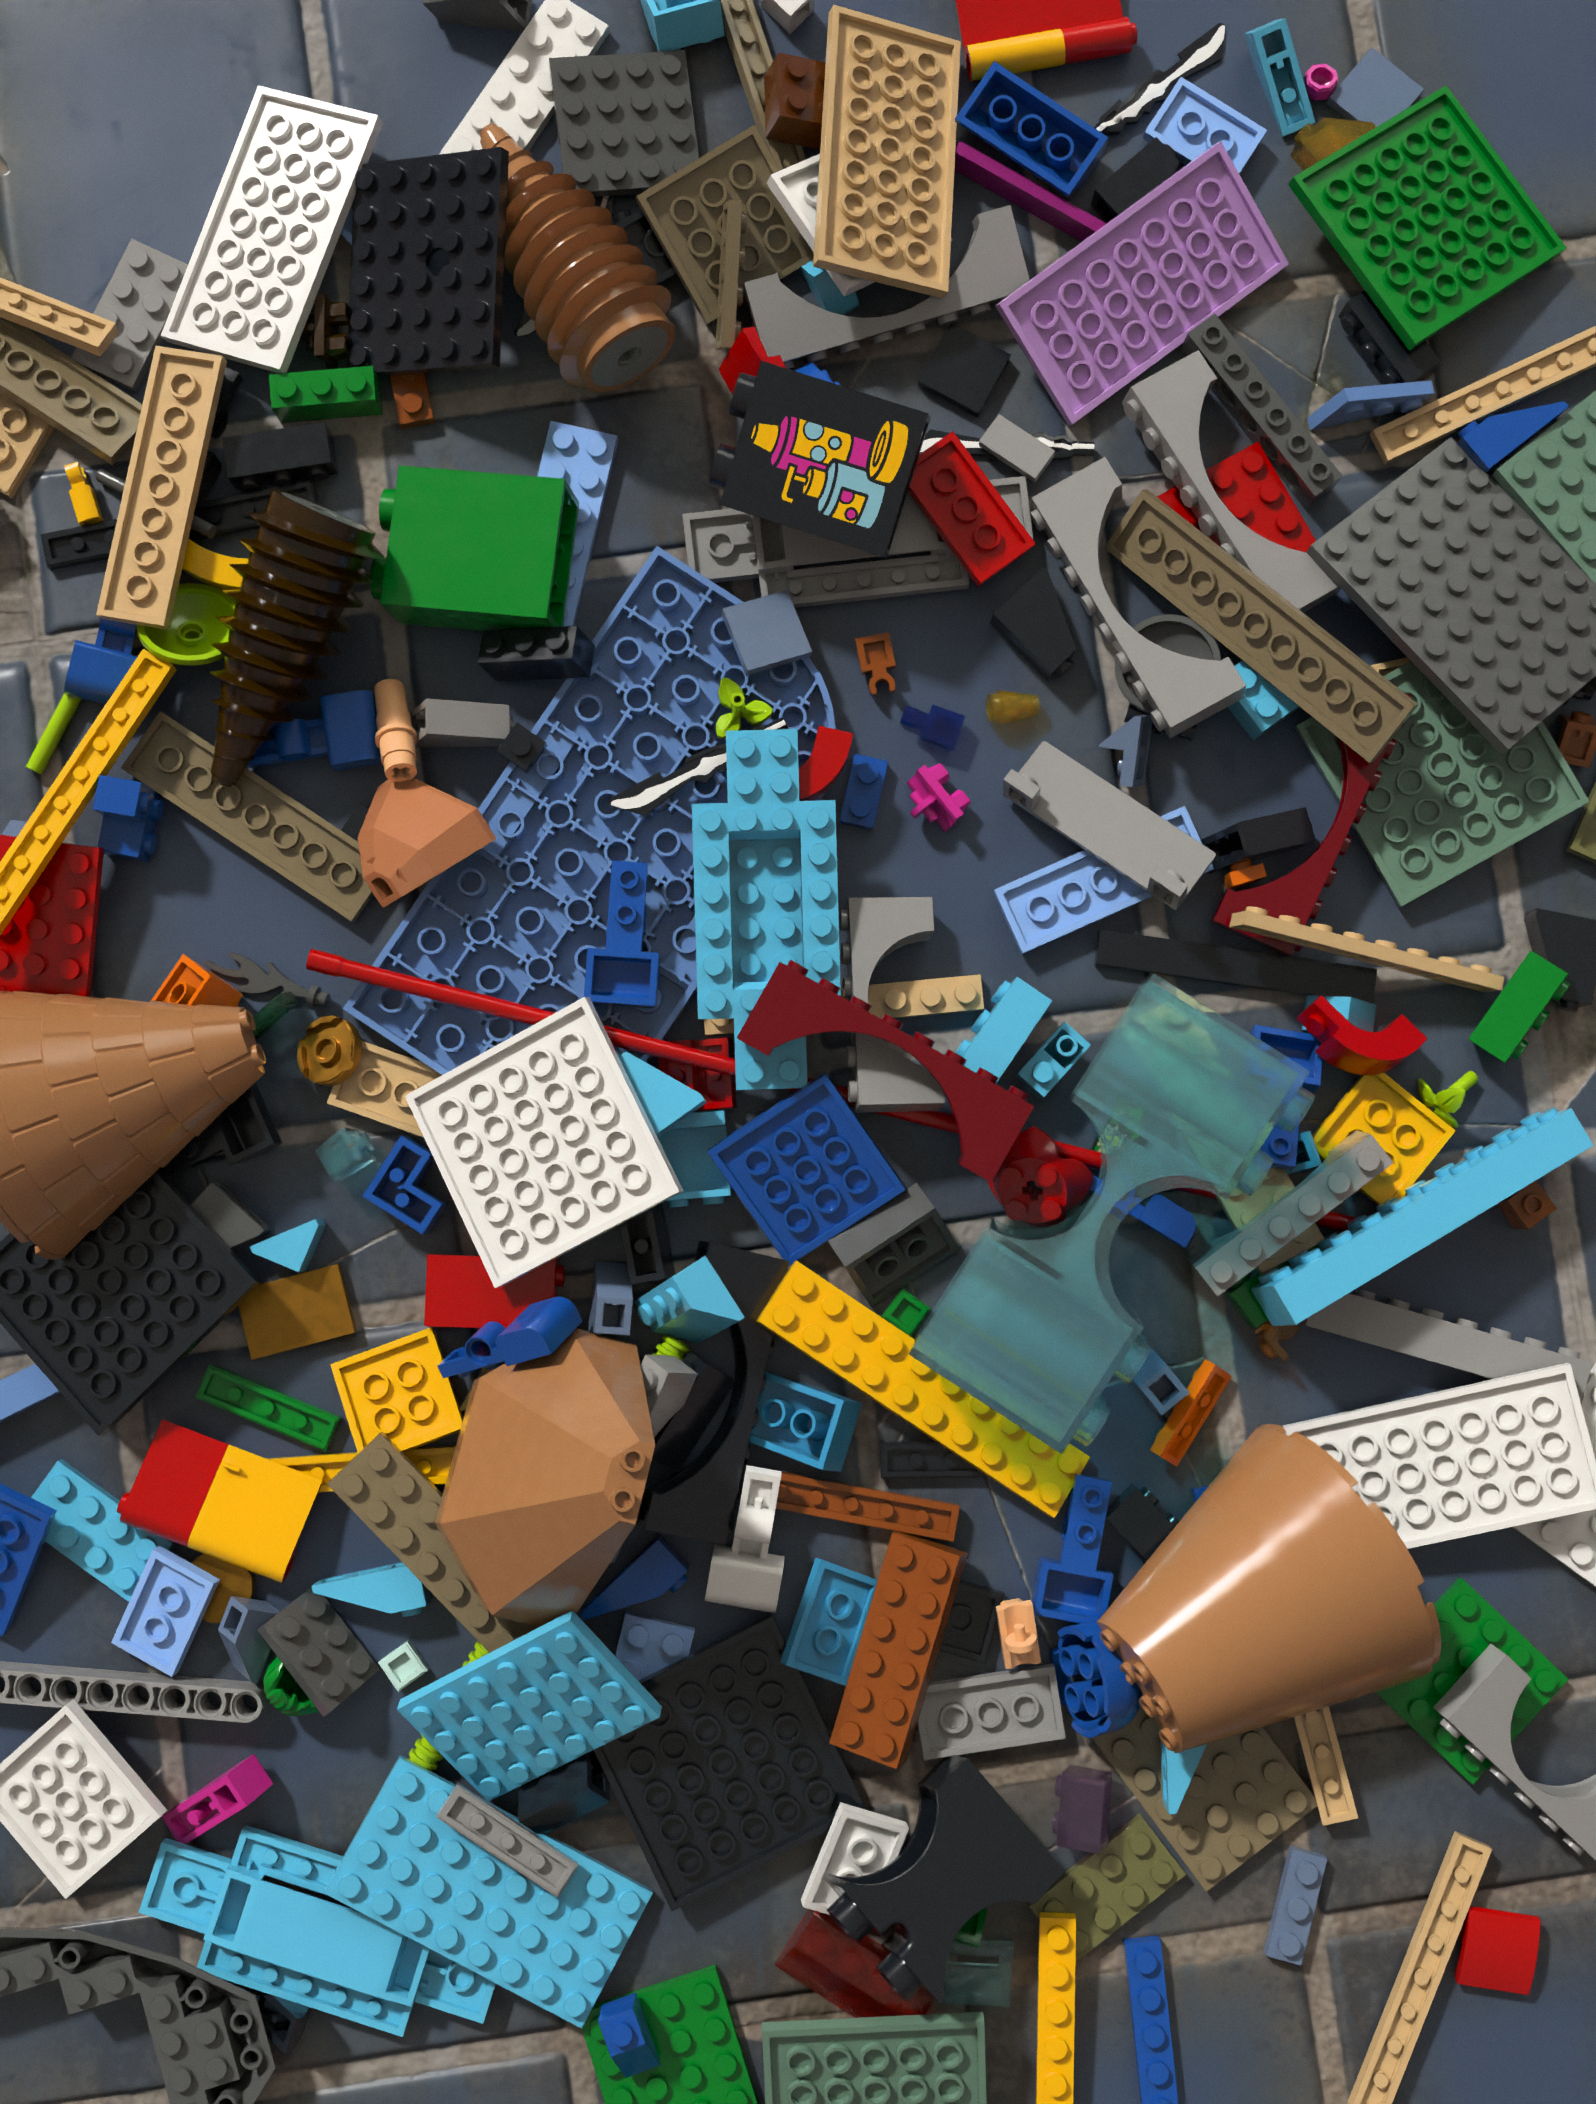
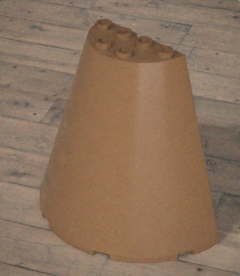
M1263 1424L1253 1431L1097 1621L1102 1630L1100 1632L1102 1642L1109 1651H1116L1124 1663L1119 1665V1668L1122 1672L1126 1673L1125 1678L1129 1684L1137 1683L1143 1695L1139 1698L1142 1709L1150 1718L1154 1717L1161 1729L1158 1732L1161 1741L1168 1750L1174 1751V1753L1183 1752L1419 1679L1433 1670L1431 1666L1440 1659L1441 1633L1433 1602L1424 1604L1418 1586L1424 1582V1579L1407 1547L1390 1521L1375 1502H1371L1368 1505L1363 1502L1358 1491L1352 1489L1353 1486L1358 1484V1481L1338 1461L1302 1434L1295 1432L1290 1436L1286 1435L1287 1432L1281 1425Z

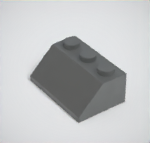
M917 1183L828 1240L870 1307H873L959 1250L937 1210Z

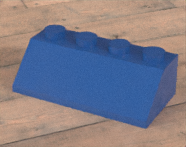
M995 61L955 118L956 123L1068 198L1087 181L1105 154L1109 138Z

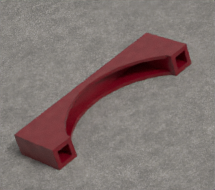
M1336 736L1343 771L1342 793L1333 824L1324 840L1312 855L1287 875L1252 889L1238 892L1229 888L1225 890L1210 923L1285 956L1292 955L1294 950L1300 952L1303 946L1230 928L1232 913L1246 911V907L1250 906L1266 909L1268 911L1267 916L1279 918V915L1297 917L1301 919V925H1306L1308 919L1314 920L1323 903V901L1318 899L1323 886L1329 888L1337 873V869L1333 867V864L1338 854L1344 856L1352 840V837L1347 835L1353 822L1356 824L1360 822L1367 807V804L1362 803L1367 790L1373 792L1382 774V772L1377 771L1382 758L1388 760L1397 740L1391 739L1375 761L1369 763Z
M789 960L787 965L779 962L738 1034L737 1039L767 1056L770 1055L773 1048L788 1041L824 1032L867 1034L900 1047L929 1071L949 1102L960 1139L961 1157L957 1163L987 1181L992 1182L1035 1107L1027 1102L1030 1095L1012 1085L1008 1091L995 1084L998 1080L997 1076L980 1067L977 1073L966 1068L964 1064L967 1060L949 1049L945 1055L932 1048L935 1041L917 1031L913 1037L901 1031L903 1023L893 1017L884 1014L882 1019L869 1013L872 1006L863 1000L853 996L848 1001L839 996L840 988L824 978H821L819 983L806 977L809 970L796 962Z

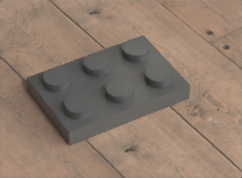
M312 1587L257 1629L323 1717L329 1714L380 1670L327 1599L322 1595L313 1593Z

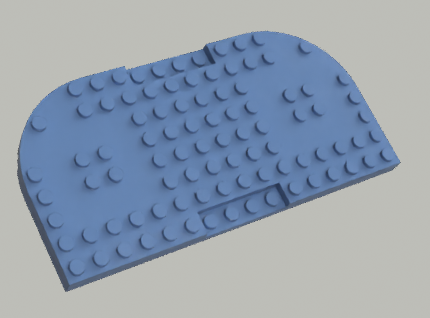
M656 546L592 640L595 649L590 677L567 678L531 730L533 734L547 743V747L528 773H525L510 762L478 808L496 839L430 879L372 966L556 1013L584 997L587 948L605 949L612 860L648 863L646 924L643 934L642 952H657L661 956L657 1007L593 1003L602 1024L605 1026L665 1040L697 992L692 804L728 803L727 771H717L707 783L694 779L646 816L610 805L609 799L660 772L662 778L683 768L685 759L712 746L726 744V739H721L716 734L718 718L721 715L732 713V710L723 706L719 700V685L724 677L731 679L741 687L744 692L745 705L751 701L759 700L767 703L773 709L771 717L758 725H768L782 717L788 729H798L799 767L802 766L813 751L818 726L836 729L829 692L822 675L816 669L812 660L808 657L746 676L721 615L723 608L743 603V601L662 548ZM744 717L740 718L741 730H748L757 726H752ZM825 793L812 801L823 800ZM360 982L343 1007V1010L441 1075L532 1026L365 982ZM613 1046L620 1055L627 1051L646 1063L653 1057Z

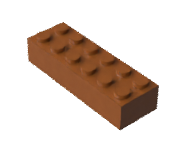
M899 1531L892 1532L829 1744L894 1769H898L906 1763L968 1553L915 1534Z

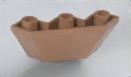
M416 778L402 782H393L388 779L377 787L358 835L363 878L381 907L384 908L491 843L496 837L478 808Z

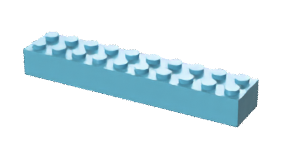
M1553 1107L1541 1114L1538 1111L1525 1117L1520 1121L1522 1126L1514 1130L1509 1128L1492 1137L1491 1139L1494 1143L1484 1148L1481 1145L1468 1151L1463 1155L1465 1160L1455 1165L1454 1163L1447 1164L1435 1171V1178L1427 1182L1421 1180L1405 1189L1407 1195L1397 1200L1393 1197L1379 1204L1376 1207L1377 1213L1368 1217L1362 1215L1347 1224L1349 1230L1340 1234L1334 1232L1324 1237L1323 1240L1317 1242L1320 1248L1310 1252L1304 1250L1288 1259L1289 1266L1279 1270L1276 1267L1258 1277L1260 1283L1252 1287L1251 1290L1271 1325H1297L1594 1146L1572 1108L1557 1111Z

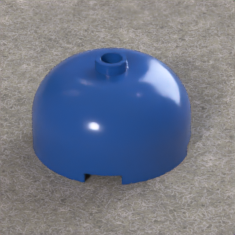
M1085 1622L1061 1628L1057 1632L1060 1637L1056 1648H1052L1050 1652V1664L1053 1663L1055 1666L1061 1706L1066 1705L1074 1719L1071 1724L1072 1728L1087 1738L1113 1733L1127 1726L1138 1713L1141 1706L1139 1698L1143 1696L1137 1683L1131 1685L1127 1682L1125 1678L1126 1673L1122 1672L1119 1668V1665L1124 1662L1116 1651H1109L1100 1638L1102 1630L1097 1622ZM1081 1674L1086 1680L1073 1682L1070 1676Z

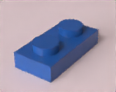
M854 754L839 823L873 830L888 761Z

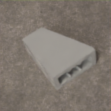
M427 698L410 712L412 727L416 730L418 737L415 744L416 748L500 746L514 727V718L509 715V705Z

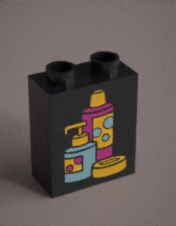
M764 361L760 363L757 376L741 372L733 391L729 415L744 419L737 446L735 448L720 444L709 478V486L724 490L720 505L873 554L888 557L931 419L929 413Z

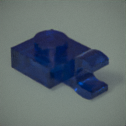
M936 705L931 706L929 714L906 706L900 724L922 729L923 732L920 740L953 751L965 716Z

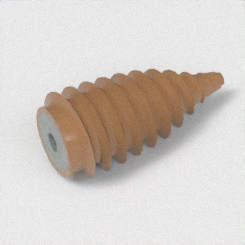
M496 124L485 126L480 132L482 149L502 147L509 151L505 267L513 275V285L518 295L524 299V309L527 315L535 321L536 333L541 340L547 343V350L551 359L559 364L562 379L576 388H585L593 392H609L623 388L642 378L664 359L675 340V325L666 316L671 304L670 292L667 288L657 285V273L652 267L643 265L641 250L636 246L628 244L629 238L624 228L612 225L613 219L609 210L604 207L595 206V197L590 191L576 189V181L569 174H553L554 167L550 162L535 161L532 158V152L524 150L502 127H498Z

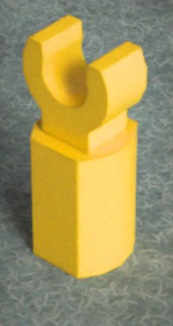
M78 462L65 465V472L72 487L69 490L78 523L84 526L104 522L95 491L88 485L89 482L85 469L80 468Z

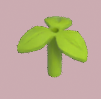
M722 678L718 690L719 700L723 706L731 709L732 713L721 715L718 718L716 734L719 738L726 739V731L741 730L740 718L744 717L753 726L761 724L771 717L773 709L767 703L754 700L745 705L744 692L741 687L729 678Z
M1468 1071L1448 1089L1438 1092L1437 1095L1433 1093L1430 1086L1422 1078L1418 1079L1417 1087L1423 1104L1426 1107H1434L1433 1113L1452 1128H1457L1458 1122L1449 1113H1455L1461 1107L1466 1091L1476 1084L1479 1079L1473 1071Z

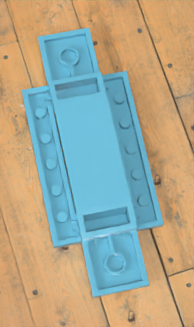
M798 729L726 731L728 803L692 804L698 1019L734 1018L736 1090L803 1088L807 1085L806 1036L773 1048L769 1056L737 1039V1036L779 962L787 965L789 960H792L803 966L804 958V968L809 970L806 977L819 983L821 978L826 979L840 988L838 995L841 996L835 800H799Z
M245 1825L241 1830L232 1859L168 1838L161 1842L138 1913L205 1934L203 1939L205 1943L197 1968L221 1979L403 2037L415 2002L481 2024L484 2023L496 1983L357 1910L263 1880L266 1875L324 1894L325 1888L343 1856Z

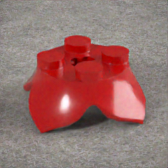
M1033 1126L1018 1135L993 1181H988V1184L995 1198L1005 1207L1006 1215L1010 1219L1015 1221L1021 1220L1039 1228H1050L1060 1224L1065 1219L1066 1212L1086 1196L1092 1184L1094 1174L1082 1162L1074 1158H1061L1058 1155L1056 1143L1052 1138L1039 1128ZM1034 1181L1036 1187L1042 1188L1040 1190L1034 1189L1029 1183Z

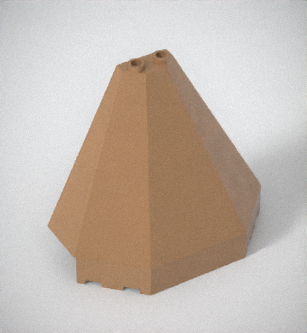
M576 1328L552 1354L511 1366H506L504 1363L474 1380L435 1524L451 1549L464 1576L477 1595L481 1606L485 1611L490 1612L492 1616L540 1627L571 1610L577 1613L636 1525L655 1449V1440L636 1344Z

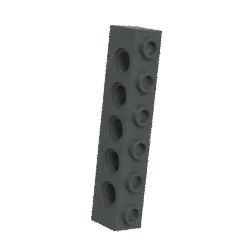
M1214 313L1187 333L1180 351L1185 357L1198 350L1217 377L1211 390L1253 444L1256 442L1260 443L1276 473L1306 510L1330 492L1342 478V474L1217 315Z

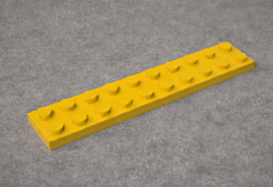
M797 1260L793 1262L756 1320L757 1323L1050 1518L1056 1517L1073 1488L1075 1473L1081 1474L1090 1456Z

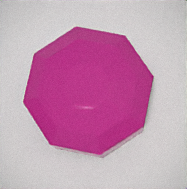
M1327 64L1312 65L1305 73L1303 79L1308 97L1315 101L1329 99L1338 84L1336 70Z

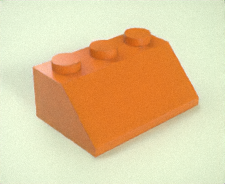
M182 954L151 1001L195 1006L206 1004L238 1007L243 994L187 955Z

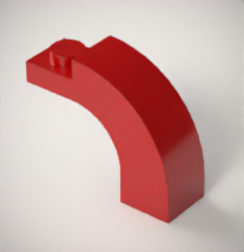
M818 726L813 751L807 761L799 767L800 801H812L818 798L836 782L846 765L853 733Z
M1322 995L1296 1018L1309 1033L1322 1043L1314 1052L1331 1065L1358 1075H1378L1390 1071L1414 1053L1428 1039L1403 1014L1399 1015L1380 1032L1362 1030L1351 1024Z

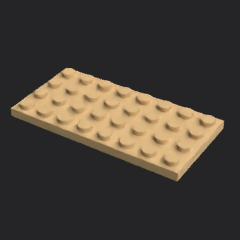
M832 6L828 16L813 267L938 298H944L948 293L957 129L955 118L958 109L961 41L841 6Z

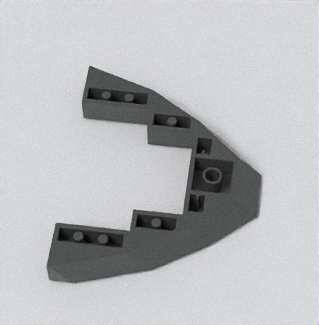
M0 1927V1997L59 1979L67 2011L70 2015L140 1993L170 2104H254L274 2072L276 2065L256 1995L176 1957L89 1932L64 1928Z

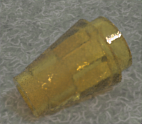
M996 690L995 693L988 694L986 698L987 718L989 722L996 721L998 725L1036 716L1039 713V699L1037 695Z

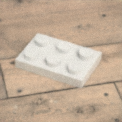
M840 1802L801 1897L802 1906L830 1915L827 1909L839 1896L825 1881V1878L829 1874L843 1877L864 1876L890 1864L898 1857L909 1830L907 1823Z

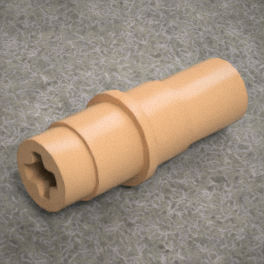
M385 679L374 686L377 712L375 743L380 749L381 762L384 766L386 778L393 782H402L413 779L417 774L415 744L418 737L416 730L412 727L404 684L396 679Z

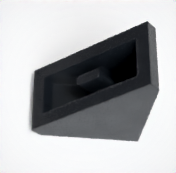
M257 1990L256 1997L267 2037L284 2054H292L303 2035L311 2008Z

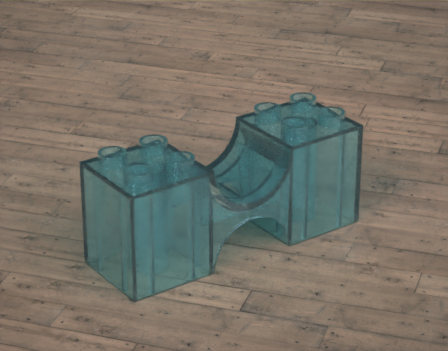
M1153 973L1145 978L1068 1098L1083 1110L1097 1133L1101 1149V1167L1097 1182L1100 1180L1102 1182L1077 1212L1051 1226L1019 1228L991 1218L916 1334L909 1355L1062 1454L1072 1438L1088 1447L1100 1432L1111 1411L1105 1405L1108 1397L1102 1394L1113 1375L1124 1383L1129 1384L1141 1369L1151 1350V1346L1145 1343L1147 1337L1141 1333L1144 1326L1137 1311L1121 1298L1110 1280L1109 1253L1119 1224L1128 1212L1142 1200L1168 1189H1201L1217 1194L1227 1200L1234 1188H1237L1251 1196L1267 1175L1274 1161L1273 1157L1260 1150L1274 1127L1280 1130L1285 1129L1290 1133L1293 1132L1315 1099L1313 1093L1301 1087L1310 1071Z

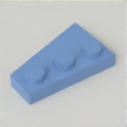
M1432 380L1344 388L1307 418L1310 431L1399 411L1410 413L1423 406L1422 403L1435 394Z

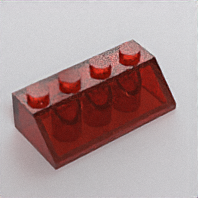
M811 1909L807 1910L775 1962V1966L855 2018L925 2015L934 2000L922 1994L919 1990L908 2002H905L888 1985L876 1969V1966L888 1955L881 1944L866 1936L857 1945L830 1915Z

